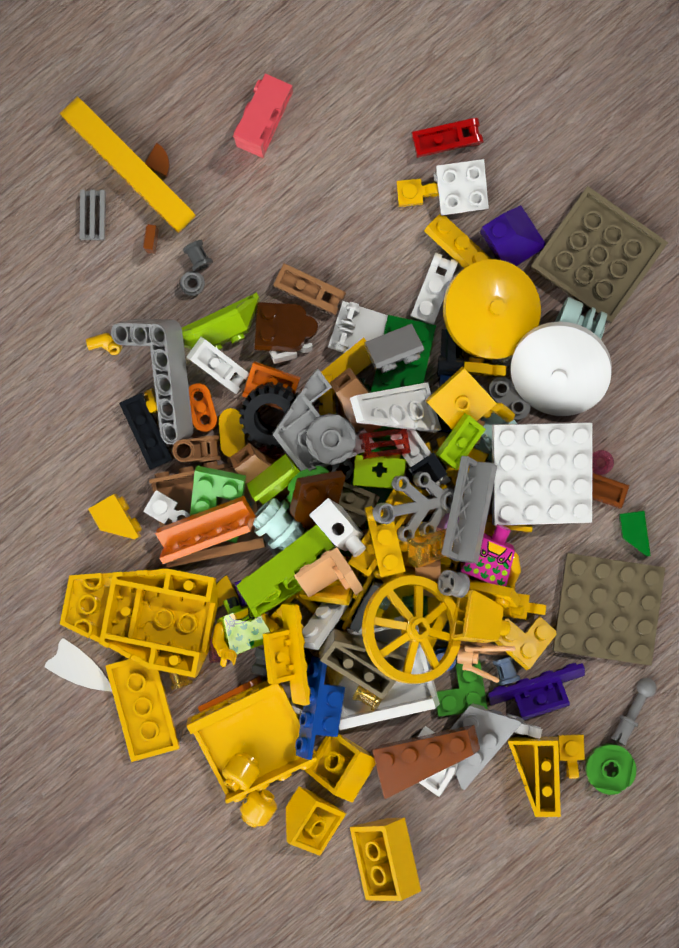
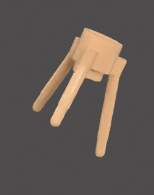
M460 644L457 663L463 664L462 670L471 671L498 683L499 678L472 665L478 664L480 654L508 655L505 651H515L516 648L514 646H473Z

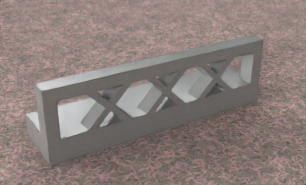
M461 456L442 549V555L454 561L478 564L497 471V465L494 463L477 462L469 456Z

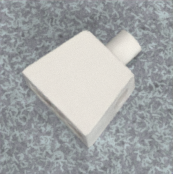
M326 499L309 515L336 547L344 551L349 550L354 557L359 556L366 549L365 545L360 541L364 535L343 507L331 499Z

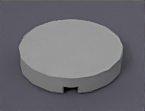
M328 413L317 417L311 422L306 432L305 441L308 451L314 459L322 463L334 465L345 461L351 456L357 437L354 427L346 418L339 414Z

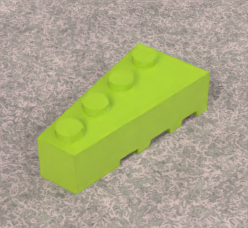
M315 525L236 585L255 618L303 590L294 575L303 566L318 560L326 551L335 549L330 539L318 525Z

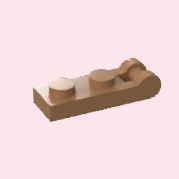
M283 263L273 285L275 288L335 316L339 310L337 306L340 300H343L346 295L344 291ZM325 292L332 295L328 303L322 300Z

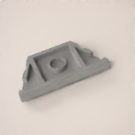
M474 703L466 709L451 729L474 725L480 750L474 755L458 762L455 775L463 790L470 785L525 720L520 717H509L503 715L500 711L488 710L484 706Z

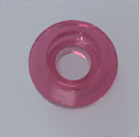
M598 450L592 454V471L594 473L604 475L612 470L614 459L609 452ZM599 458H603L605 460V465L603 467H599L597 465V460Z

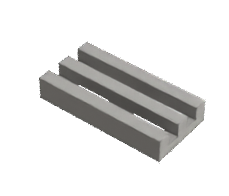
M80 190V240H105L106 191ZM87 197H90V235H86ZM96 197H100L99 235H95Z

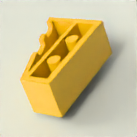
M558 736L541 737L540 739L535 737H510L508 744L535 817H561Z

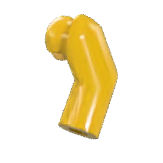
M103 333L86 339L89 351L102 347L111 355H118L122 350V345L115 343L109 333Z

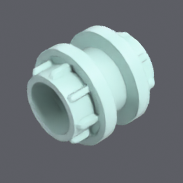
M276 498L269 500L255 513L253 525L256 528L254 532L259 537L266 533L271 537L268 545L272 549L278 547L280 550H284L302 536L305 528L301 522H297L293 516L286 512L289 504L285 500L278 501Z

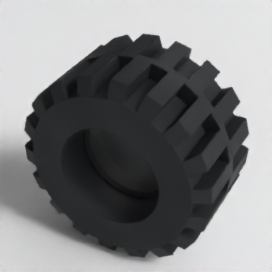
M268 382L266 385L261 384L257 386L247 396L240 409L239 414H241L239 421L240 424H243L242 431L244 434H249L248 439L251 442L256 440V445L259 447L263 444L266 445V449H272L273 446L277 448L282 447L272 435L276 427L268 426L261 420L259 408L263 404L273 403L281 407L286 413L298 396V393L294 394L292 392L293 388L290 386L287 388L283 387L284 383L278 382L277 385H273V382Z

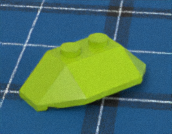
M257 292L182 327L184 347L192 349L199 338L202 337L218 350H222V345L231 341L232 344H235L245 339L244 334L249 332L258 302H260Z

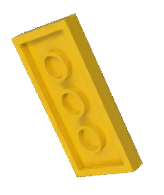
M132 659L106 665L131 762L180 749L160 670L147 668Z

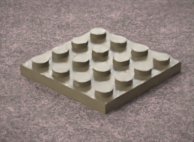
M587 186L530 268L575 300L582 302L588 309L595 308V314L598 315L601 311L607 313L606 321L611 324L668 242Z
M566 553L555 627L557 635L554 637L552 651L652 666L665 567Z

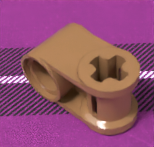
M202 436L194 439L179 440L173 446V456L182 463L220 461L221 456H218L217 448L219 436ZM208 443L210 445V454H208ZM181 445H188L191 448V454L187 458L178 456L177 450Z

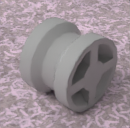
M445 570L441 573L438 579V589L441 594L462 598L469 591L470 580L465 573H456L452 570Z

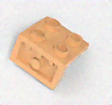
M337 547L326 551L318 560L303 566L294 575L308 597L321 591L337 579L340 580L346 590L351 588L355 595L364 590Z

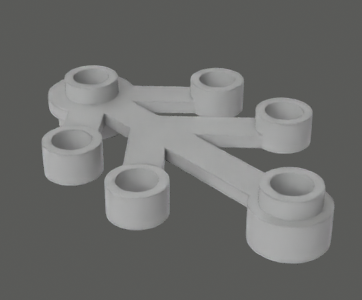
M417 472L413 478L414 484L417 487H425L436 498L427 499L410 484L407 477L395 476L392 480L393 489L403 491L414 502L394 506L388 503H379L373 509L372 514L375 521L382 524L392 523L395 516L414 513L408 524L398 529L397 536L400 541H412L418 527L421 536L433 537L444 515L450 513L454 490L451 488H440L431 480V476L427 472ZM422 476H424V482H423V483H421V481H420V479H421ZM400 480H402V482H403V485H402L401 488L399 487V481H400ZM383 509V512H384V513H383V516L381 517V516H380V513H381V510ZM430 509H436L429 522L421 523ZM427 526H429V532H428V533H426V527H427ZM407 530L408 536L405 538L404 532Z

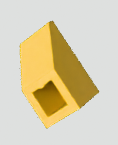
M113 494L88 509L101 531L131 539L142 537L139 533L142 528L135 517L131 519L127 510L130 507L123 496L119 497L117 494Z

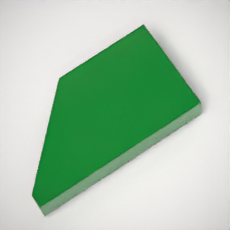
M645 511L618 514L622 539L640 551L644 556H651Z

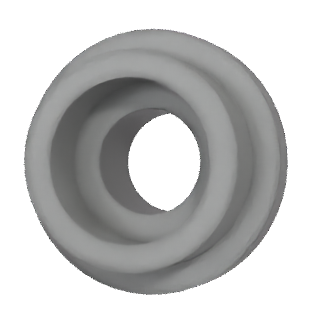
M189 271L181 277L180 286L185 294L196 296L203 291L205 281L200 273ZM190 280L197 281L195 288L188 286Z

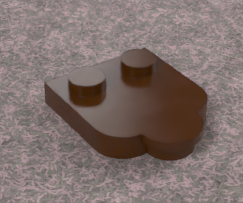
M258 302L255 350L296 352L303 348L305 340L311 339L316 335L318 323L313 317L306 315V311L302 306L297 304Z
M339 470L297 478L290 505V513L297 522H301L305 529L310 530L317 525L309 515L326 499L329 498L339 504L346 477L343 472Z

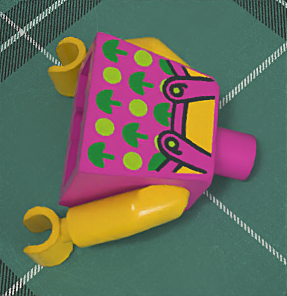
M497 524L492 536L484 533L478 564L460 562V571L490 584L505 587L511 586L515 590V583L521 573L519 555L515 552L514 546L506 542L511 530ZM450 559L453 563L452 569L456 570L459 561H454Z

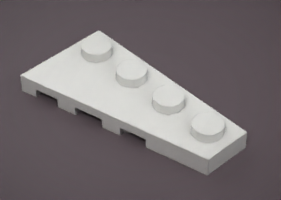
M428 382L356 395L350 398L357 423L428 432L441 430L437 413L425 401L431 395Z

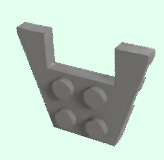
M318 368L314 370L272 433L301 471L304 469L309 471L315 470V466L325 467L331 465L314 459L308 451L305 441L306 432L311 422L321 416L312 405V402L332 388ZM364 428L356 433L355 448L349 458L378 447Z

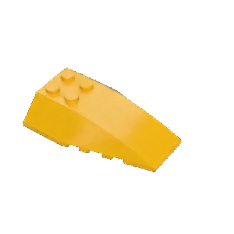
M172 569L69 575L60 625L86 638H90L100 645L110 648L147 668L196 678L209 652L218 606L216 578Z

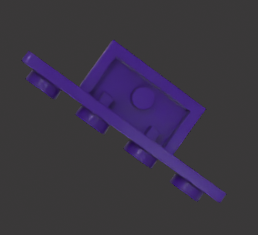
M571 663L564 666L562 670L556 672L546 671L534 679L524 678L509 687L498 686L488 693L490 705L515 699L523 720L570 706L563 683L585 676V667L583 663Z

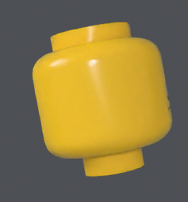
M244 752L242 755L235 754L222 771L226 779L225 785L235 792L238 789L248 790L260 774L257 760Z
M266 789L259 792L256 790L250 792L240 805L242 820L251 827L265 826L277 810L274 795Z

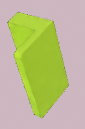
M464 413L435 454L441 459L443 464L457 470L460 466L461 456H467L486 429L470 415Z
M285 454L246 485L252 498L255 501L259 500L264 505L289 486L291 480L301 470Z

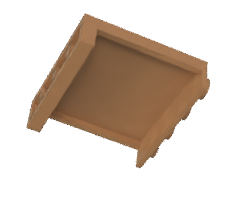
M230 458L227 459V464L218 465L217 461L203 464V467L238 474ZM193 466L178 469L179 474L169 475V471L154 474L155 479L149 480V483L152 484L153 494L158 490L178 502L175 510H184L190 514L195 471ZM245 482L244 497L255 514L258 511L257 501L252 498ZM219 497L218 505L229 502L231 500ZM180 515L178 517V521L186 517L184 515ZM168 519L166 524L159 521L160 527L171 524L172 520ZM253 525L251 532L240 535L237 543L224 541L167 562L166 566L168 568L266 547L264 535L259 537L254 532L256 527Z

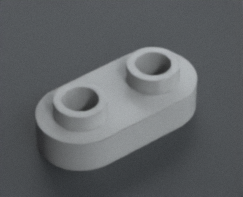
M497 377L491 381L488 387L489 395L495 402L503 403L515 413L514 420H521L529 414L530 404L521 398L511 380L506 377ZM502 384L506 387L505 393L498 392V385ZM515 403L522 405L520 412L514 410Z

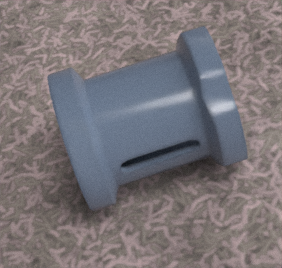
M511 656L492 661L493 665H496L500 677L499 685L520 680V675L516 674L513 664L514 659Z

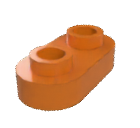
M193 384L189 387L193 425L201 432H210L216 427L218 422L210 390L203 384ZM197 392L203 393V399L200 401H196L194 398ZM203 416H209L210 422L206 425L201 423Z

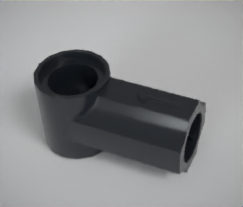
M447 329L441 330V349L437 367V377L439 378L440 375L453 376L462 366L464 367L462 349L454 342Z

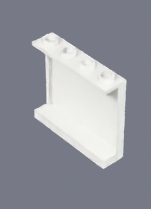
M402 616L394 618L396 621L401 622L405 620ZM374 625L375 640L390 643L402 635L401 630ZM362 627L358 633L350 628L347 629V632L362 636ZM407 641L401 647L408 648L410 642ZM420 643L411 674H421L431 669ZM328 666L332 685L345 687L339 724L340 730L435 709L440 704L434 680L419 684H407L396 681L382 700Z

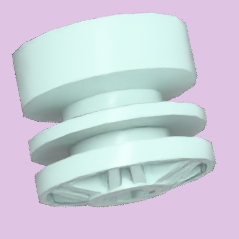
M567 297L555 322H570L583 326L601 339L605 330L607 313L601 311L596 319L593 320L595 308L592 307L583 316L581 315L583 303Z

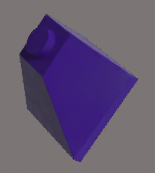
M521 205L496 217L482 226L480 234L496 259L509 262L515 266L543 250L546 245Z

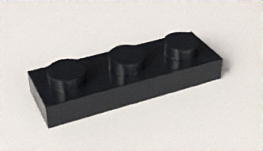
M139 393L119 404L149 469L154 470L173 461V458L166 443L161 438L160 429L153 414L149 412L146 406L147 401L143 393Z

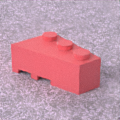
M266 73L262 80L259 79L253 91L255 94L251 102L247 103L243 117L233 134L237 147L261 158H264L293 94V86Z

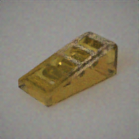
M446 529L407 539L409 563L416 568H420L446 557L442 555ZM437 541H439L440 549H437Z

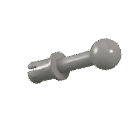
M642 678L637 683L638 694L626 717L620 715L621 721L611 737L615 742L619 740V744L626 746L635 727H638L635 720L643 704L657 690L656 683L652 679Z

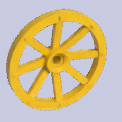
M403 576L392 579L374 592L364 611L362 636L365 649L371 661L384 675L397 682L419 684L432 681L448 670L454 662L461 641L451 639L456 607L451 596L441 594L436 582L421 576ZM405 585L414 586V616L393 591L394 589ZM423 589L432 593L440 601L425 617H423ZM386 596L405 619L403 622L375 617L380 603ZM443 611H446L449 620L450 633L430 628L429 625ZM374 625L401 630L402 635L379 650L375 640ZM428 636L449 642L446 652L439 662L427 638ZM409 641L407 655L401 672L391 666L384 657ZM420 643L432 669L421 674H411Z

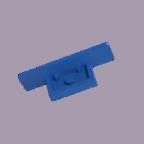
M316 656L311 657L307 668L310 704L303 705V711L299 718V736L295 743L296 756L311 760L313 756L316 735L338 737L345 687L324 684L327 665L320 661V657Z

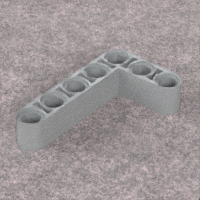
M131 319L114 324L111 329V336L118 345L150 346L161 438L167 444H174L179 440L190 438L193 434V423L183 334L180 324L172 319Z

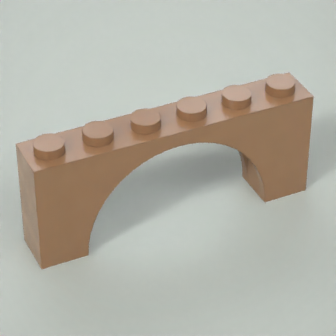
M348 368L330 382L338 398V414L351 423L355 433L364 428L370 434L382 427L356 422L350 398L370 392L351 368ZM250 443L230 457L236 472L246 475V483H249L280 459L258 451ZM288 486L273 498L282 501L290 493Z

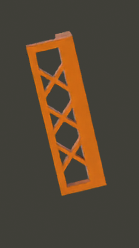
M244 496L158 528L155 534L164 547L159 558L161 562L165 564L251 532L255 514Z

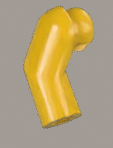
M497 403L483 416L488 419L492 413H495L505 422L509 423L514 420L515 413L503 403Z

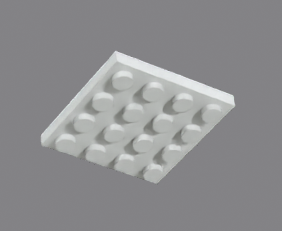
M592 423L492 424V463L497 465L492 490V524L494 526H497V524L592 523Z

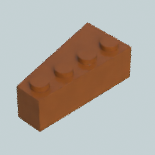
M470 725L378 746L372 751L384 799L474 755L480 750L475 726Z

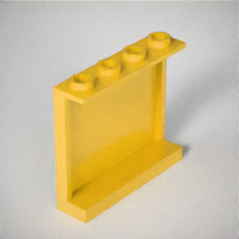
M268 680L187 718L186 726L190 734L194 733L225 793L226 803L232 801L239 802L246 798L248 793L255 790L257 792L262 791L270 785L269 783L275 780H285L292 775V772L298 769L306 770L317 761L315 749H313L311 760L296 756L295 743L300 730L299 717L281 683L273 685L268 684ZM244 752L257 760L260 774L248 790L238 789L235 792L225 785L226 779L222 771L235 754L242 755Z

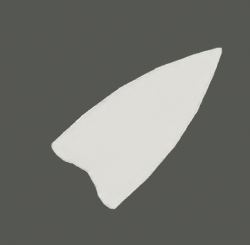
M61 639L58 644L57 654L46 662L45 668L77 685L112 692L110 682L93 660L66 639Z

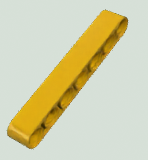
M78 96L60 112V115L176 232L179 233L196 217L194 212Z

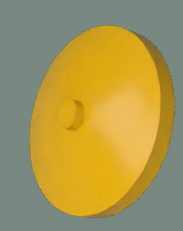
M488 259L465 267L452 279L443 300V317L451 338L465 352L482 359H501L513 355L517 344L523 336L539 326L541 303L534 283L524 271L509 262Z

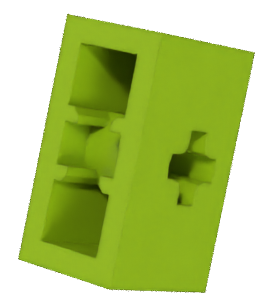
M365 451L361 455L355 456L354 486L393 489V478L405 475L406 459H400L401 454L386 453L384 458L375 457L376 452ZM378 463H381L382 468L386 469V473H382L381 477H377L376 472H372V468L377 467Z

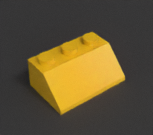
M405 817L385 818L350 827L366 900L402 901L421 892Z

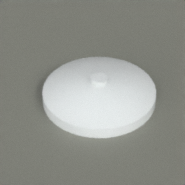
M550 322L530 330L517 344L511 361L512 382L521 398L536 410L555 416L576 415L595 406L608 390L612 374L611 358L601 339L587 328L570 322Z

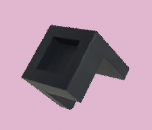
M435 453L430 454L409 468L413 477L417 472H427L435 483L448 475ZM424 476L420 479L421 483L424 482Z

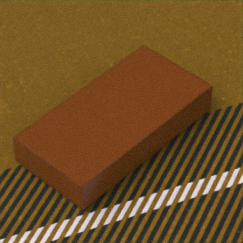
M592 473V499L622 509L630 485Z

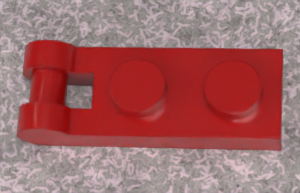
M471 118L412 132L411 135L417 158L484 143L483 136L479 134L478 130L480 126L479 119ZM462 130H469L470 136L463 137Z

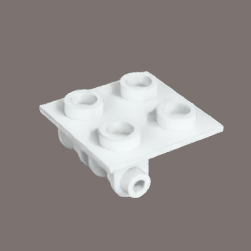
M484 159L436 165V172L433 173L434 182L438 184L441 215L489 209Z
M343 301L328 348L345 353L363 337L366 341L384 335L388 315L360 307L359 304L354 302L348 303Z

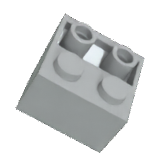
M412 324L364 343L374 370H381L382 374L395 369L398 362L404 361L406 365L421 358L420 354L424 351V347Z

